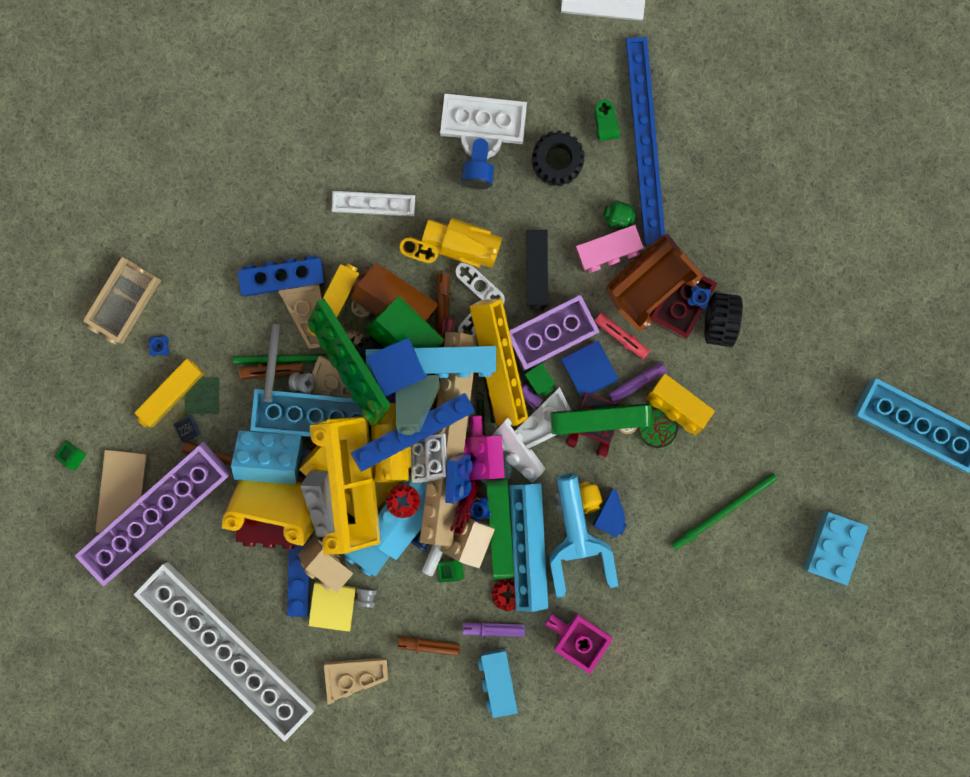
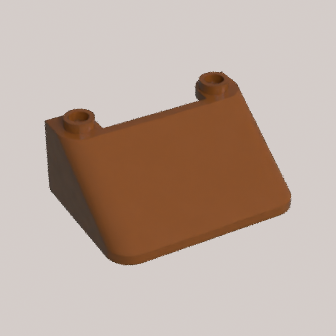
M665 234L613 278L607 285L606 291L617 310L640 332L651 325L650 312L683 283L686 282L691 287L697 285L703 274L669 234Z

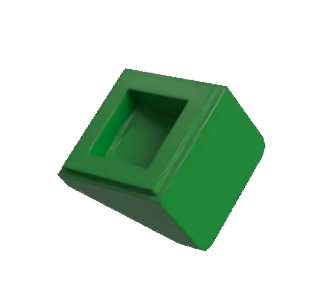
M65 440L54 457L65 467L75 471L87 454Z
M453 559L438 563L439 583L464 579L461 562Z

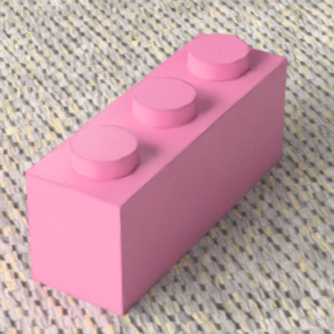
M633 225L578 245L575 250L583 272L588 270L589 273L600 270V265L608 263L609 266L621 262L619 258L627 256L628 259L639 256V251L643 250V245L636 226Z

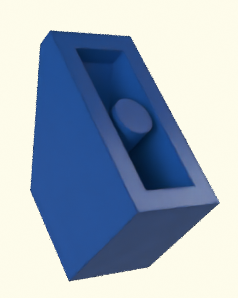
M611 488L593 526L617 538L618 534H623L627 524L624 523L626 518L618 493L615 489Z

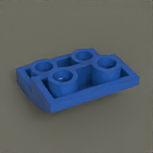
M410 338L367 356L376 381L385 396L427 378Z
M599 341L561 359L581 399H583L585 392L593 394L619 380Z

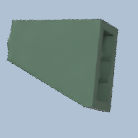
M426 375V379L395 392L398 433L413 435L416 432H420L440 388L439 375Z

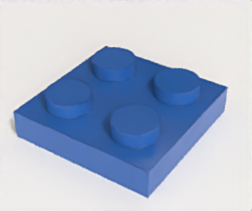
M462 453L447 460L445 503L454 504L467 497L470 493L471 482L469 481V474L473 466L470 460L471 454Z

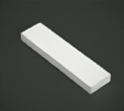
M562 0L561 13L643 21L645 0Z
M332 191L331 212L414 217L415 195Z

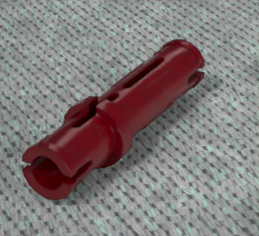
M470 480V493L467 497L461 499L459 507L454 511V520L450 526L451 532L454 530V534H462L467 520H470V511L480 487L479 483L476 484L477 482L474 480Z

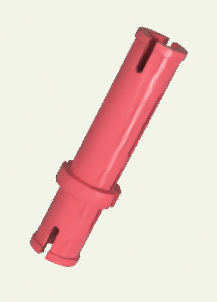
M602 312L595 319L594 322L623 344L624 349H629L641 360L650 352V349L636 340L637 337L635 335L631 336ZM606 324H609L612 328H614V329H615L617 332H619L621 335H618L615 331H613L611 328H609ZM623 337H625V338L628 339L631 343H633L635 346H637L638 349H636L633 345H631L629 342H627Z

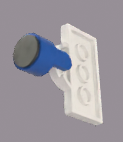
M444 94L440 136L461 138V145L465 153L471 157V161L463 164L461 182L464 186L472 189H488L492 186L494 166L487 163V159L495 156L500 150L502 142L523 144L527 102Z

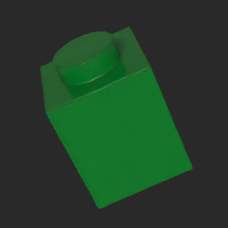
M542 363L524 374L537 395L542 393L545 396L554 390L552 386L556 383Z

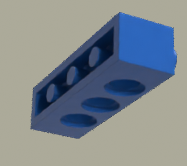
M316 255L304 257V261L286 259L284 264L276 265V262L263 263L264 267L255 268V265L243 266V270L238 271L241 296L267 294L316 284L325 285L323 261L321 258H317ZM306 267L307 275L299 278L297 275L298 269ZM285 270L287 272L286 279L278 281L277 273ZM264 273L266 281L263 284H258L256 281L257 276Z

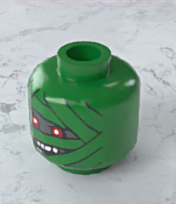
M615 200L610 206L606 205L603 217L606 218L608 226L622 230L633 225L636 213L633 211L632 205Z

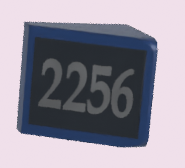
M193 415L174 424L182 443L201 435Z

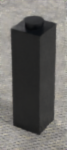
M526 230L527 306H531V310H544V306H548V230Z

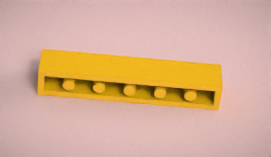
M502 298L481 300L470 305L478 345L496 346V372H492L490 377H485L496 425L501 426L509 418L512 422L510 426H517L528 419L503 301Z

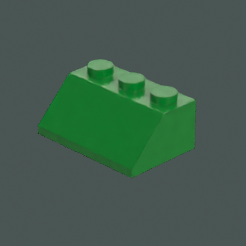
M400 296L379 312L365 329L384 348L407 338H410L414 348H438L444 342V339Z

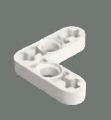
M460 263L457 266V278L481 300L491 299L492 295H499L504 304L505 298L502 292L478 270L465 263ZM461 267L464 269L469 267V274L471 276H474L475 273L478 275L473 279L471 285L467 283L470 279L466 275L460 276ZM478 280H483L486 283V289L482 292H478L474 288V284ZM471 313L460 324L458 328L459 333L464 332L462 328L464 325L468 327L472 323L469 321ZM473 327L471 329V331L473 332L472 335L476 336L475 328Z

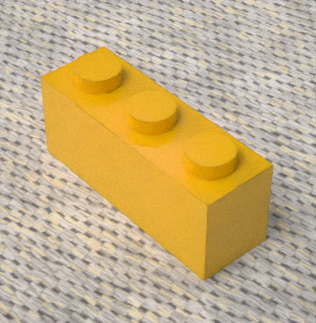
M664 374L656 382L645 398L653 407L663 411L669 419L676 421L683 426L685 431L695 436L704 429L715 410L667 374Z

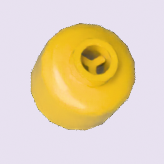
M589 482L580 483L579 487L584 514L598 511L603 503L599 487Z

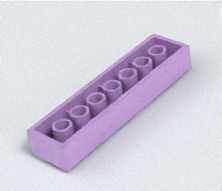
M203 441L83 547L75 557L104 587L221 484L232 472Z

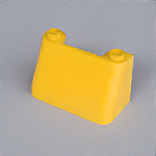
M239 480L223 515L222 528L232 531L239 530L244 524V518L284 527V537L289 543L303 546L314 531L300 487L303 482L297 481V485Z

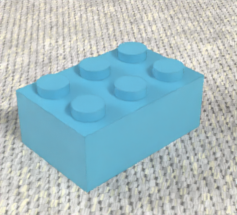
M238 431L231 463L234 480L297 485L303 454L301 436Z
M823 511L803 569L848 586L868 526Z

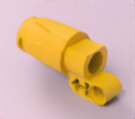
M451 218L449 225L429 219L422 239L412 236L406 237L401 241L399 248L403 255L425 263H432L441 255L480 268L481 265L493 269L503 237L491 234L492 230L455 218ZM406 241H412L415 244L413 252L405 249ZM420 244L423 245L422 250L432 248V253H435V255L428 258L427 253L422 251L417 255Z
M390 403L391 406L379 424L371 426V442L397 429L396 403ZM411 446L374 465L375 482L409 481V468H412Z

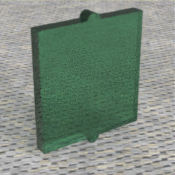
M202 376L185 394V414H200L201 416L204 414H219V378H204Z

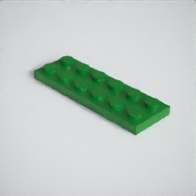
M325 298L319 300L307 321L309 329L315 333L320 347L326 351L331 365L340 374L342 383L350 390L351 397L361 408L364 419L369 421L371 426L377 425L391 405Z

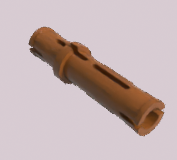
M302 362L277 364L275 370L286 371H275L274 377L291 376L293 372L303 374ZM258 364V366L239 367L240 380L256 378L264 380L266 372L262 371H267V365Z

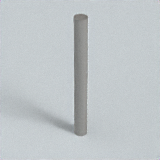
M272 324L263 398L265 402L272 401L280 331L279 324Z

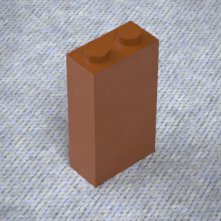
M377 262L371 269L368 267L361 276L363 279L360 280L358 278L352 286L354 292L351 299L374 315L381 312L398 296L426 322H428L438 306V303Z

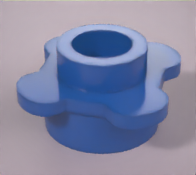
M693 286L688 304L706 309L709 297L712 295L711 291L699 288V286Z
M151 336L149 338V354L155 357L159 354L167 356L170 353L168 349L169 338L167 336Z
M481 498L480 501L474 500L470 511L474 520L478 521L483 517L487 519L491 516L486 498Z

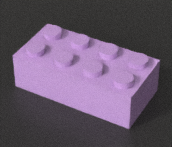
M579 295L510 330L509 333L514 355L522 371L599 333V330L582 296Z

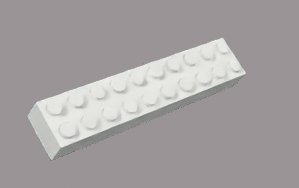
M169 562L163 564L134 594L284 742L315 711L317 706Z

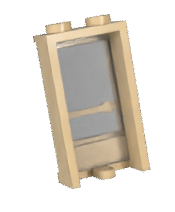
M121 257L83 322L87 323V328L98 334L100 331L105 334L107 341L115 345L117 342L124 343L162 280L128 259Z

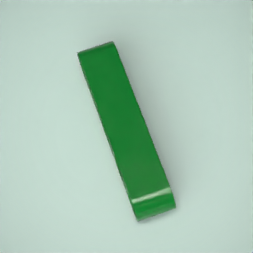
M651 404L566 410L550 413L552 434L593 432L653 425Z
M507 478L486 479L488 509L491 511L489 524L490 527L495 529L491 538L493 579H513L514 565Z

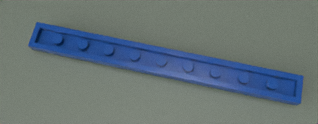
M647 37L626 38L644 245H652L658 238L665 235L648 42Z

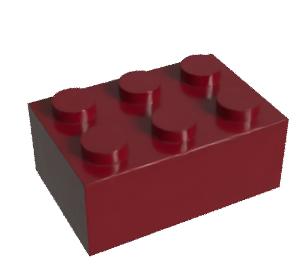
M703 276L695 286L705 290L709 289L713 293L717 283ZM686 282L658 305L650 315L654 324L684 340L689 337L703 311L700 306H690L688 304V299L692 294V287L687 285Z

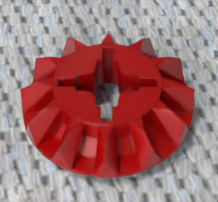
M406 484L393 487L388 492L386 498L387 509L393 516L401 519L413 516L420 506L418 492L412 486ZM408 493L406 501L411 507L403 505L397 509L399 501L395 496L403 498Z
M498 580L491 592L493 603L501 610H516L515 596L510 597L507 603L505 596L499 595V593H505L508 586L511 593L515 594V580Z

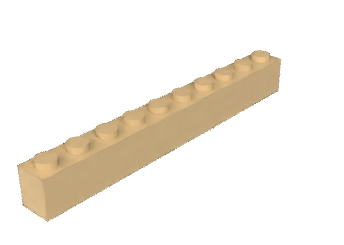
M446 332L444 347H477V338L474 335ZM449 373V378H440L436 408L466 393L470 401L474 373H470V377H457V373ZM468 416L433 434H446L447 460L464 453ZM446 477L427 482L420 543L441 546L453 545L454 530L451 532L450 526L454 520V511L457 509L458 501L454 504L445 503Z

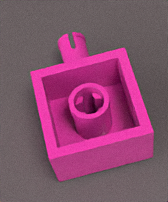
M482 416L469 417L470 436L465 439L464 453L471 454L470 460L473 464L469 480L505 478L502 436L483 435Z
M577 612L570 623L567 624L553 614L545 622V626L560 634V638L554 645V650L589 674L613 640L610 634ZM586 639L588 645L580 647L578 641Z

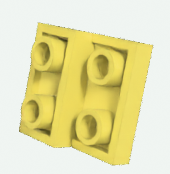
M315 582L309 626L350 632L356 587L343 585L336 593L332 589L328 591L319 582Z

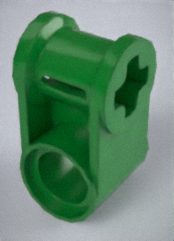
M603 99L597 103L594 111L599 142L620 138L614 105L611 101ZM602 106H605L606 109H609L606 115H604L603 112L599 111L601 110Z

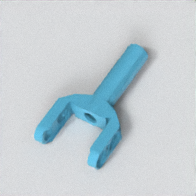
M573 473L560 475L557 478L567 537L561 544L557 545L549 556L556 598L565 597L566 592L561 560L565 559V561L595 556L600 552L609 587H618L611 546L587 533L578 475Z

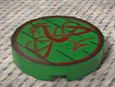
M655 407L652 408L653 425L637 427V434L641 441L653 448H663L670 445L677 437L679 429L676 421H672L663 411Z

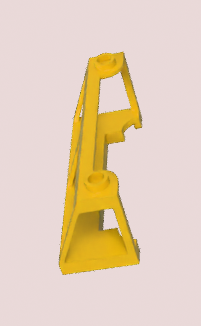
M363 416L326 419L310 425L312 441L318 446L326 447L335 531L328 533L323 538V554H345L381 543L373 466L360 472L351 455V452L370 443L368 421ZM339 440H347L351 483L344 484ZM352 488L356 523H348L345 489Z

